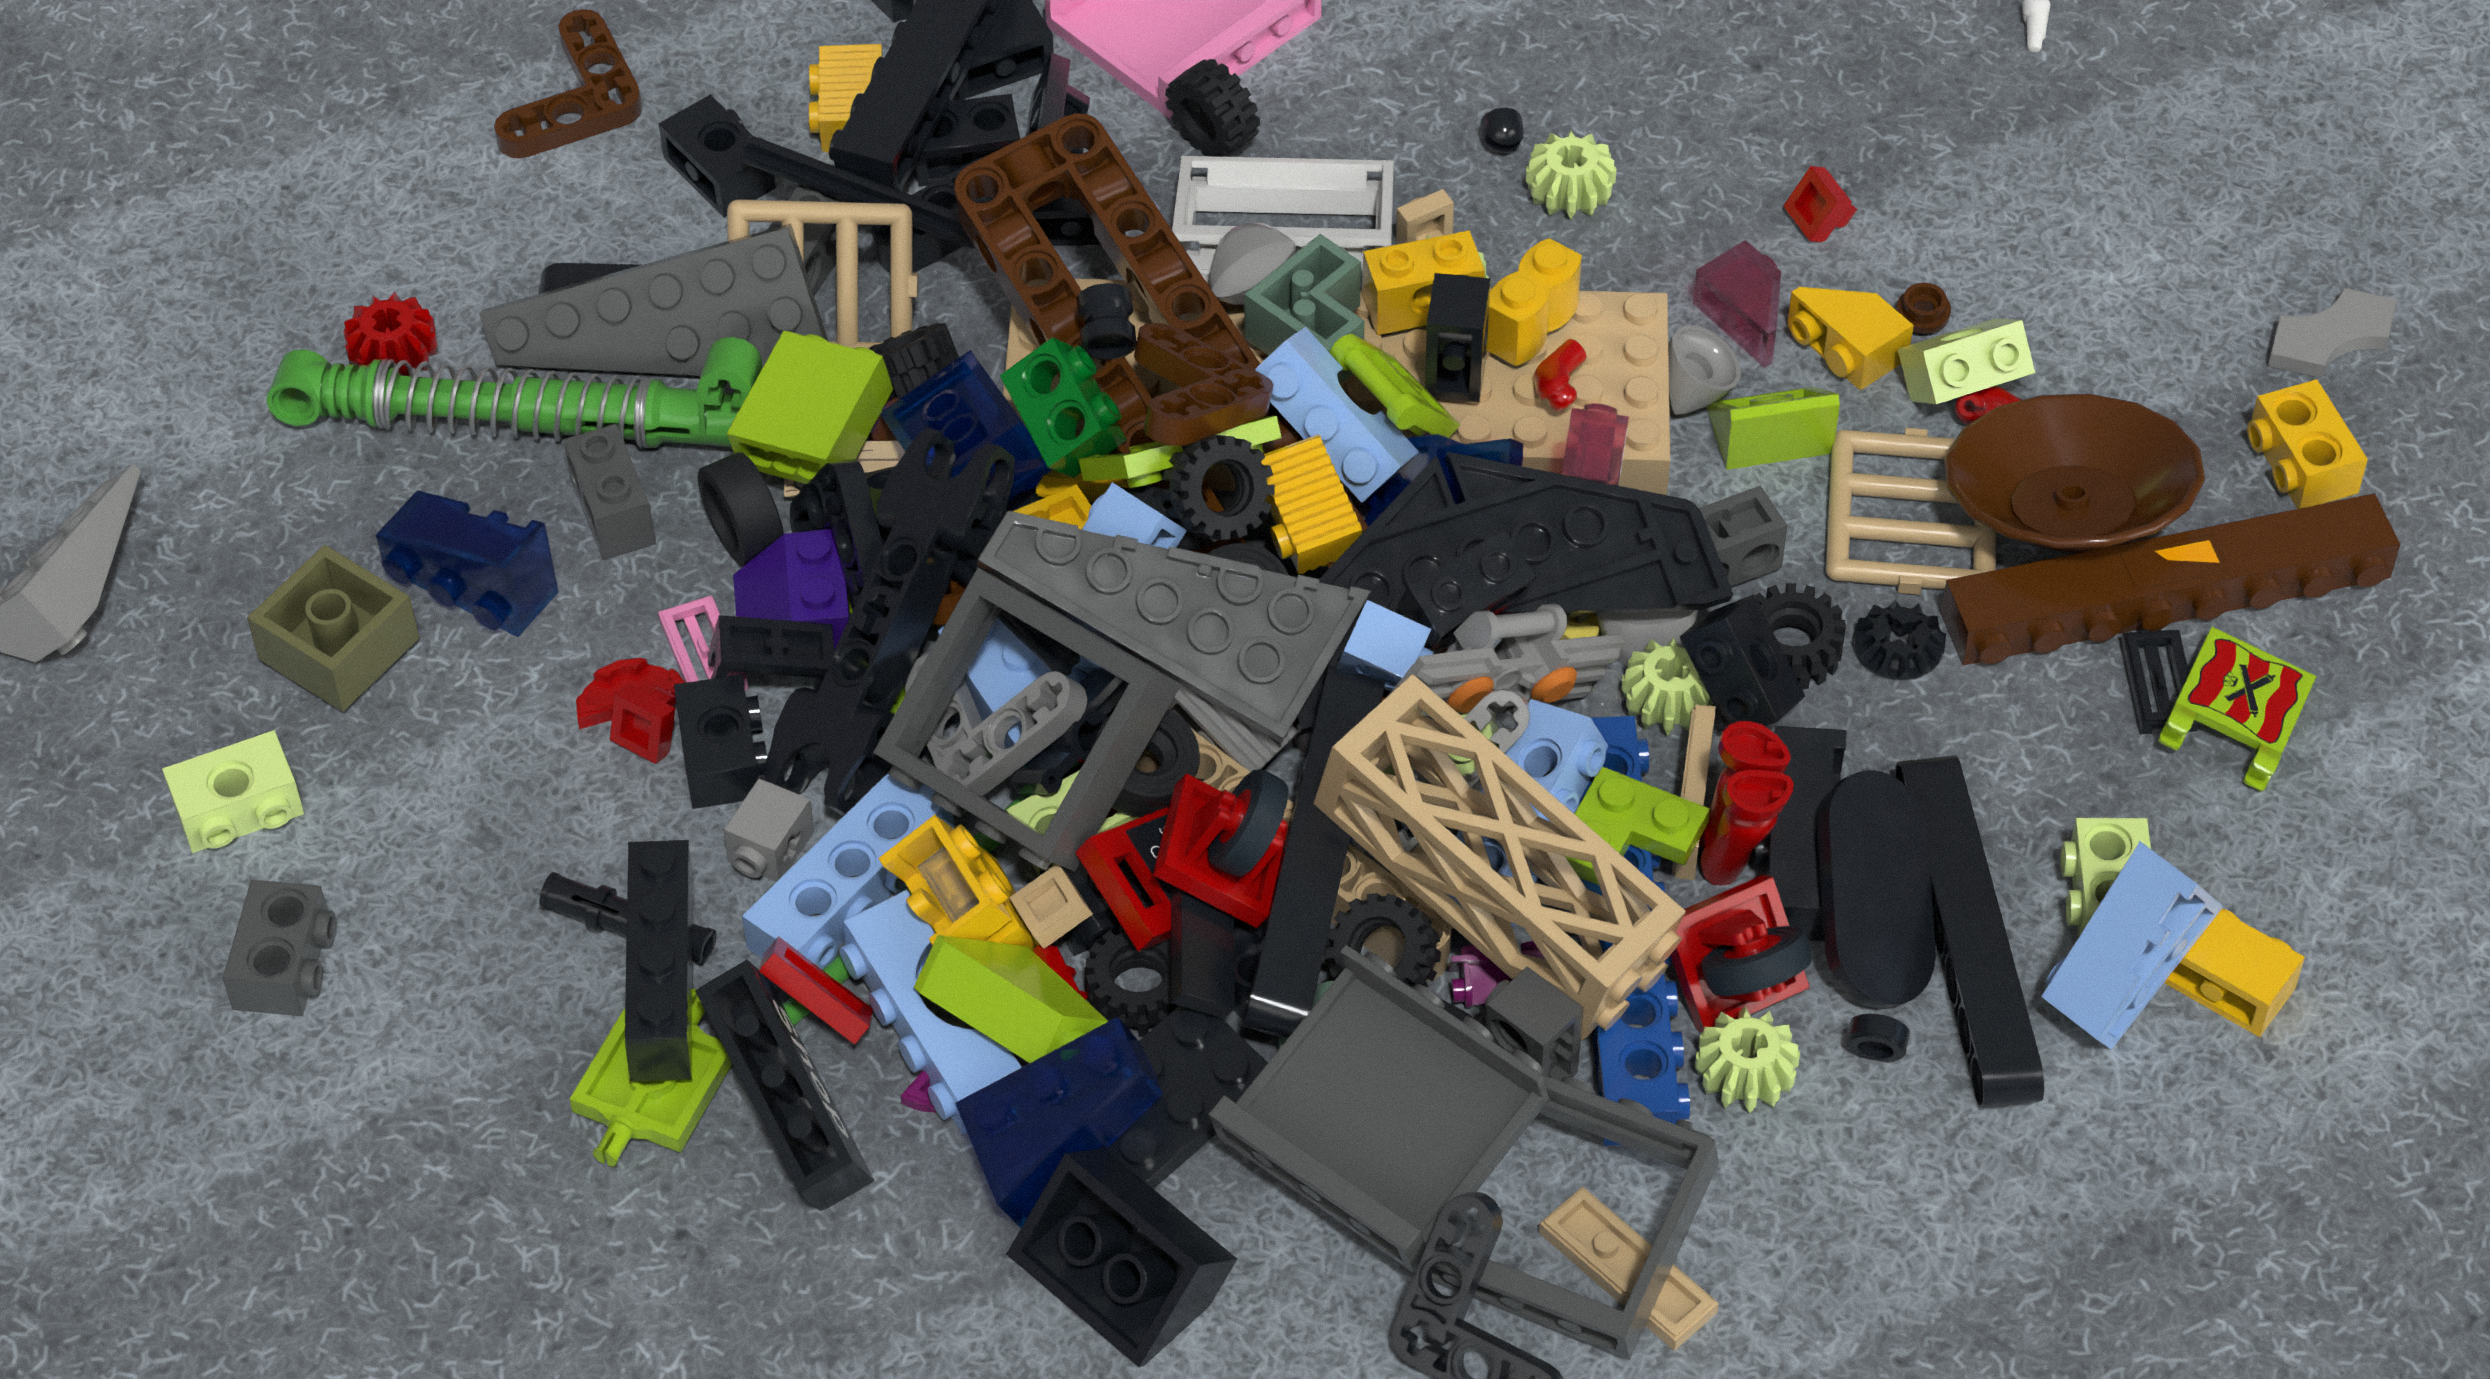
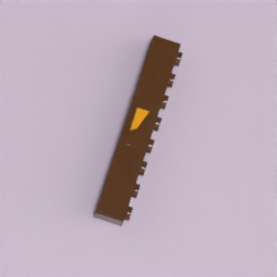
M2373 493L1948 579L1945 584L1940 614L1962 666L1979 662L1995 664L2005 660L2008 656L2033 651L2049 653L2063 645L2086 640L2102 642L2120 633L2140 629L2156 631L2174 622L2194 618L2209 620L2220 616L2224 612L2247 607L2263 609L2272 606L2278 601L2301 596L2317 598L2331 590L2355 585L2361 587L2374 586L2384 579L2391 578L2400 542L2376 494Z

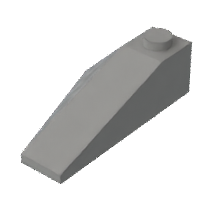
M134 463L102 483L58 527L57 531L59 534L50 539L38 551L32 553L21 564L25 570L16 576L5 588L3 586L0 587L1 653L37 662L55 650L61 655L68 653L86 636L87 632L82 625L97 609L141 470Z

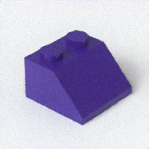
M832 529L783 534L733 574L736 617L832 624L835 650L849 620L850 609L846 581Z

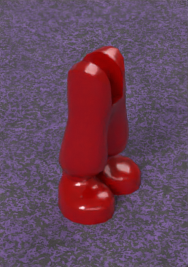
M1738 721L1730 724L1722 732L1719 739V755L1728 767L1723 769L1718 778L1714 797L1710 805L1709 822L1699 841L1701 847L1704 848L1701 855V868L1704 877L1712 885H1728L1737 880L1746 867L1752 850L1773 830L1778 814L1786 806L1793 793L1794 782L1790 776L1783 774L1791 759L1788 747L1777 734L1764 725L1751 721Z

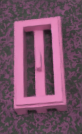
M712 595L658 612L660 625L685 683L699 680L675 621L683 619L706 677L711 679L714 667L708 666L709 649L695 615L705 613L714 634L720 614ZM729 671L727 676L743 674L745 690H748L745 673Z

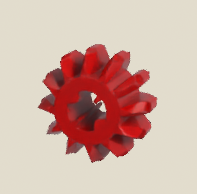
M394 292L388 300L380 301L372 295L370 306H354L352 319L344 322L345 328L343 333L347 357L352 364H357L358 367L369 365L376 359L387 358L388 360L393 359L396 364L401 360H406L412 368L416 369L421 362H429V357L437 354L436 348L438 343L434 319L428 309L422 308L416 297L402 301ZM405 365L399 368L398 371L401 376H410ZM422 367L421 370L426 371L427 367Z

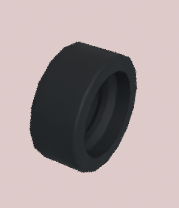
M743 452L733 453L699 469L697 480L704 508L720 542L738 564L746 565L784 534L780 515L771 492L757 467Z

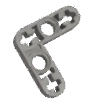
M929 654L923 655L914 662L904 684L906 694ZM1047 672L982 721L963 677L926 743L936 768L979 795L987 794L1062 736L1075 721H1079L1082 718L1087 704L1086 691L1081 684L1060 672ZM959 713L960 724L957 731L949 738L944 739L943 730L947 720L952 715ZM1021 722L1022 732L1019 740L1012 747L1005 749L1004 741L1008 730L1014 724Z

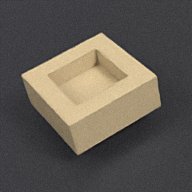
M1444 189L1422 198L1413 199L1406 205L1397 208L1396 244L1423 240L1427 235L1433 238L1453 234L1454 202Z
M1055 864L1010 896V900L1033 937L1044 949L1093 914L1068 874L1058 864Z

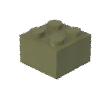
M325 544L247 617L258 659L342 712L419 639L410 596Z

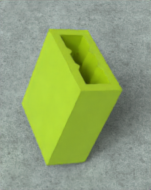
M784 330L726 433L733 452H743L752 460L759 472L807 484L827 463L856 459L893 391L883 356L876 354L868 348H851L828 342L814 334L804 336Z

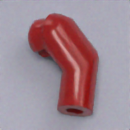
M1573 339L1566 340L1538 365L1534 374L1538 395L1542 400L1547 399L1550 407L1555 411L1565 409L1577 399L1576 389L1568 382L1571 379L1569 374L1586 360L1587 355L1584 348Z

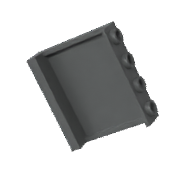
M1345 945L1340 951L1345 969L1240 1099L1235 1103L1226 1096H1223L1209 1113V1117L1219 1139L1414 1272L1419 1265L1439 1214L1445 1204L1461 1194L1478 1191L1548 1102L1549 1096L1542 1075L1544 1070L1525 1052L1514 1049L1510 1054L1493 1042L1494 1037L1490 1031L1475 1019L1465 1016L1461 1021L1445 1011V1005L1442 1000L1425 986L1416 984L1411 988L1395 977V970L1378 955L1367 952L1365 956H1362Z

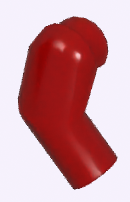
M1996 385L1958 397L1955 403V413L1959 420L1969 425L1996 407L2021 401L2022 399Z

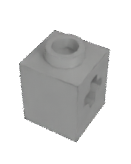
M759 778L724 828L729 862L739 872L748 877L758 878L763 876L777 882L790 869L815 832L810 799Z

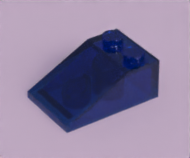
M971 350L880 413L905 452L912 441L926 428L940 430L944 436L955 443V461L950 479L960 474L974 453L987 443L1003 447L1015 457L1014 479L1008 501L1020 492H1025L1035 487L1044 475L1053 470L1047 467L1028 429ZM934 446L931 447L927 454L926 470H928L934 459ZM993 462L990 468L985 488L993 481L996 467L995 462Z

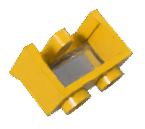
M936 815L929 818L878 859L884 868L905 882L912 895L906 898L908 905L918 917L931 925L936 933L928 938L932 946L938 935L985 941L1012 920L1003 905L1010 898V894L992 870L987 869L982 872L975 858L982 853V850L969 831L961 824L953 829Z

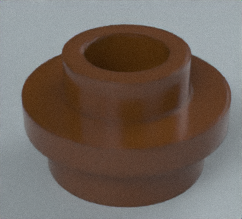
M1917 283L1910 286L1900 296L1896 310L1914 325L1913 332L1933 333L1944 328L1949 322L1951 305L1945 292L1940 287L1931 283Z

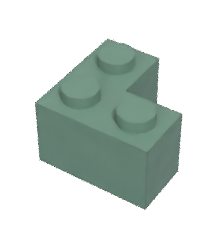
M1319 234L1244 294L1245 339L1267 355H1271L1286 339L1304 327L1316 337L1329 353L1334 343L1344 335L1354 334L1364 340L1365 320L1353 313L1360 307L1361 261ZM1341 370L1337 374L1339 384L1344 382L1353 373L1350 370Z

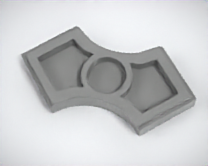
M2343 287L2342 293L2336 302L2321 312L2306 316L2280 315L2268 366L2322 378L2328 365L2345 353L2362 349L2385 351L2397 299Z

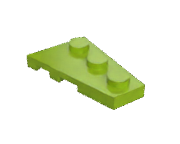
M1277 416L1262 417L1216 434L1245 439L1252 443L1251 449H1260L1262 453H1264L1262 443L1282 438ZM1156 441L1128 447L1130 454L1101 456L1097 454L1078 460L1083 481L1127 479L1128 487L1133 488L1161 481L1160 470L1174 467L1169 462L1170 458L1174 453H1181L1184 450L1181 446H1172Z

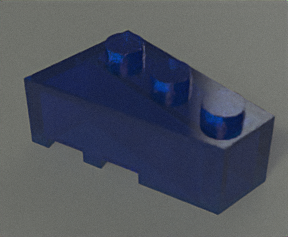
M417 490L376 534L382 567L385 572L399 583L407 584L411 582L425 589L443 606L452 607L456 605L473 614L480 624L490 630L500 628L519 637L559 593L545 523L531 520L526 527L507 523L509 518L506 513L492 510L487 517L468 513L471 508L466 502Z
M1116 1017L957 1101L955 1104L997 1205L1022 1228L1065 1153L1099 1149L1103 1144L1108 1148L1163 1095V1091L1142 1044L1120 1018Z

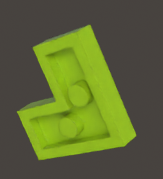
M1602 767L1582 799L1575 815L1622 856L1625 855L1631 844L1685 866L1709 822L1710 808ZM1565 856L1579 878L1599 885L1591 862Z

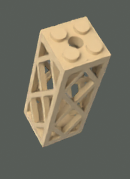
M1412 674L1332 746L1313 804L1511 979H1514L1528 966L1583 1007L1582 1041L1598 1025L1605 1031L1612 1027L1629 1006V1002L1625 999L1637 987L1644 993L1647 992L1664 974L1668 967L1664 961L1676 949L1682 939L1676 934V931L1686 911L1415 675ZM1425 711L1434 720L1421 715L1422 712ZM1448 754L1474 760L1484 793L1470 788ZM1392 764L1395 775L1382 773ZM1411 766L1431 784L1416 781ZM1530 804H1532L1550 821L1538 817ZM1394 819L1408 826L1427 856L1404 851ZM1445 827L1462 831L1466 845ZM1481 836L1493 838L1503 846L1513 877L1498 874L1492 869ZM1565 856L1592 863L1603 896L1586 889ZM1530 870L1548 886L1534 883ZM1447 894L1456 897L1457 900H1458V901L1460 902V904L1462 905V907L1459 906V905H1458L1452 898H1450ZM1541 904L1570 910L1571 913L1543 907ZM1510 922L1526 929L1545 959L1521 954ZM1565 932L1578 934L1582 947ZM1599 940L1614 944L1603 953Z

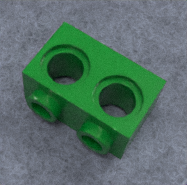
M1052 337L999 376L1047 467L1075 478L1081 473L1078 459L1097 454L1099 456L1107 455L1127 441L1118 424V421L1122 419L1119 408L1107 393L1100 390L1093 377L1097 373V368L1092 358L1081 346L1077 345L1074 347ZM1060 372V381L1051 392L1052 380ZM1082 418H1084V429L1082 433L1076 438V426L1079 423V421Z

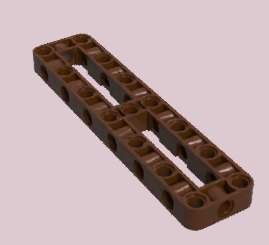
M1078 113L1065 116L968 165L958 174L955 180L954 191L961 226L1038 346H1041L1052 337L1074 347L1077 345L1081 346L1080 331L1085 326V323L1078 317L1076 299L1082 290L1031 213L1063 196L1065 200L1071 198L1072 201L1079 200L1094 223L1095 236L1127 284L1133 282L1148 305L1149 318L1152 323H1162L1179 328L1254 370L1260 365V362L1103 125L1096 118ZM1077 148L1088 149L1087 152L1082 154L1070 152ZM980 197L993 198L991 201L986 203H977L974 201ZM1130 230H1140L1144 232L1142 235L1136 237L1124 235L1125 232ZM1036 279L1048 281L1046 284L1038 287L1027 285V283ZM1186 313H1194L1200 316L1192 321H1184L1178 318ZM1125 356L1111 360L1092 358L1094 363L1103 366L1097 370L1093 377L1100 390L1107 393L1119 408L1122 419L1118 421V424L1127 441L1108 453V455L1130 454L1128 447L1156 442L1147 436L1144 431L1148 407L1152 398ZM1270 402L1268 414L1264 417L1277 416L1282 438L1262 443L1263 454L1304 440ZM1173 467L1160 470L1162 479H1163L1164 471H1165V470H1172ZM1203 478L1201 488L1206 505L1212 511H1223L1224 508ZM1161 480L1148 485L1169 489L1170 482ZM1348 497L1353 511L1356 513L1357 519L1361 524L1363 533L1368 528V525ZM1242 537L1230 538V540L1216 539L1214 543L1200 546V550L1192 549V551L1208 554L1224 545L1246 542ZM1329 562L1325 566H1318L1319 578H1321L1322 575L1335 562ZM1447 648L1441 651L1440 653H1445L1447 651ZM1384 689L1381 702L1391 693L1390 691ZM1294 722L1292 726L1297 730ZM1297 733L1291 739L1294 745L1303 753L1306 752L1310 733L1300 736Z

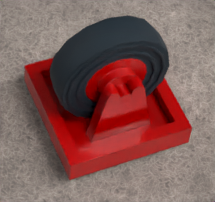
M1256 769L1247 774L1231 793L1225 789L1220 791L1186 773L1174 786L1153 875L1257 928L1269 916L1288 829L1287 821L1283 820L1289 793L1286 782L1268 771Z
M1761 875L1684 909L1686 913L1676 931V934L1682 939L1671 953V958L1697 1031L1703 1032L1705 1027H1715V1020L1721 1012L1736 1020L1744 1006L1752 1014L1810 988L1804 969L1811 964L1813 959L1812 950L1804 931L1799 927L1789 926L1773 877Z

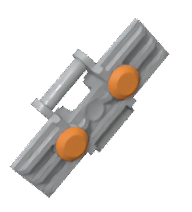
M1557 604L1541 605L1534 612L1495 615L1488 610L1478 611L1471 614L1454 631L1453 634L1456 640L1445 653L1419 656L1391 693L1413 674L1460 715L1468 714L1486 695L1494 690L1503 688L1515 690L1525 698L1527 703H1529L1530 699L1551 703L1557 700L1586 697L1591 691L1593 681L1600 680L1605 675L1607 664L1615 663L1619 658L1621 647L1625 644V640L1621 634L1559 640L1566 630L1567 617L1563 608ZM1498 638H1503V639L1499 642V644L1494 648V649H1495V652H1494V650L1492 649V646L1496 643V641H1497ZM1493 701L1488 707L1495 713L1518 710L1517 706L1511 701L1503 706ZM1423 711L1421 714L1423 716H1429L1425 711Z

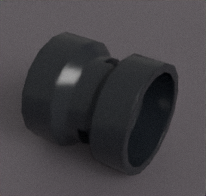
M1112 283L1096 284L1082 290L1076 297L1078 317L1085 323V326L1080 331L1081 347L1091 358L1098 360L1118 359L1132 353L1135 350L1137 341L1135 326L1129 321V317L1133 313L1131 291L1125 286Z

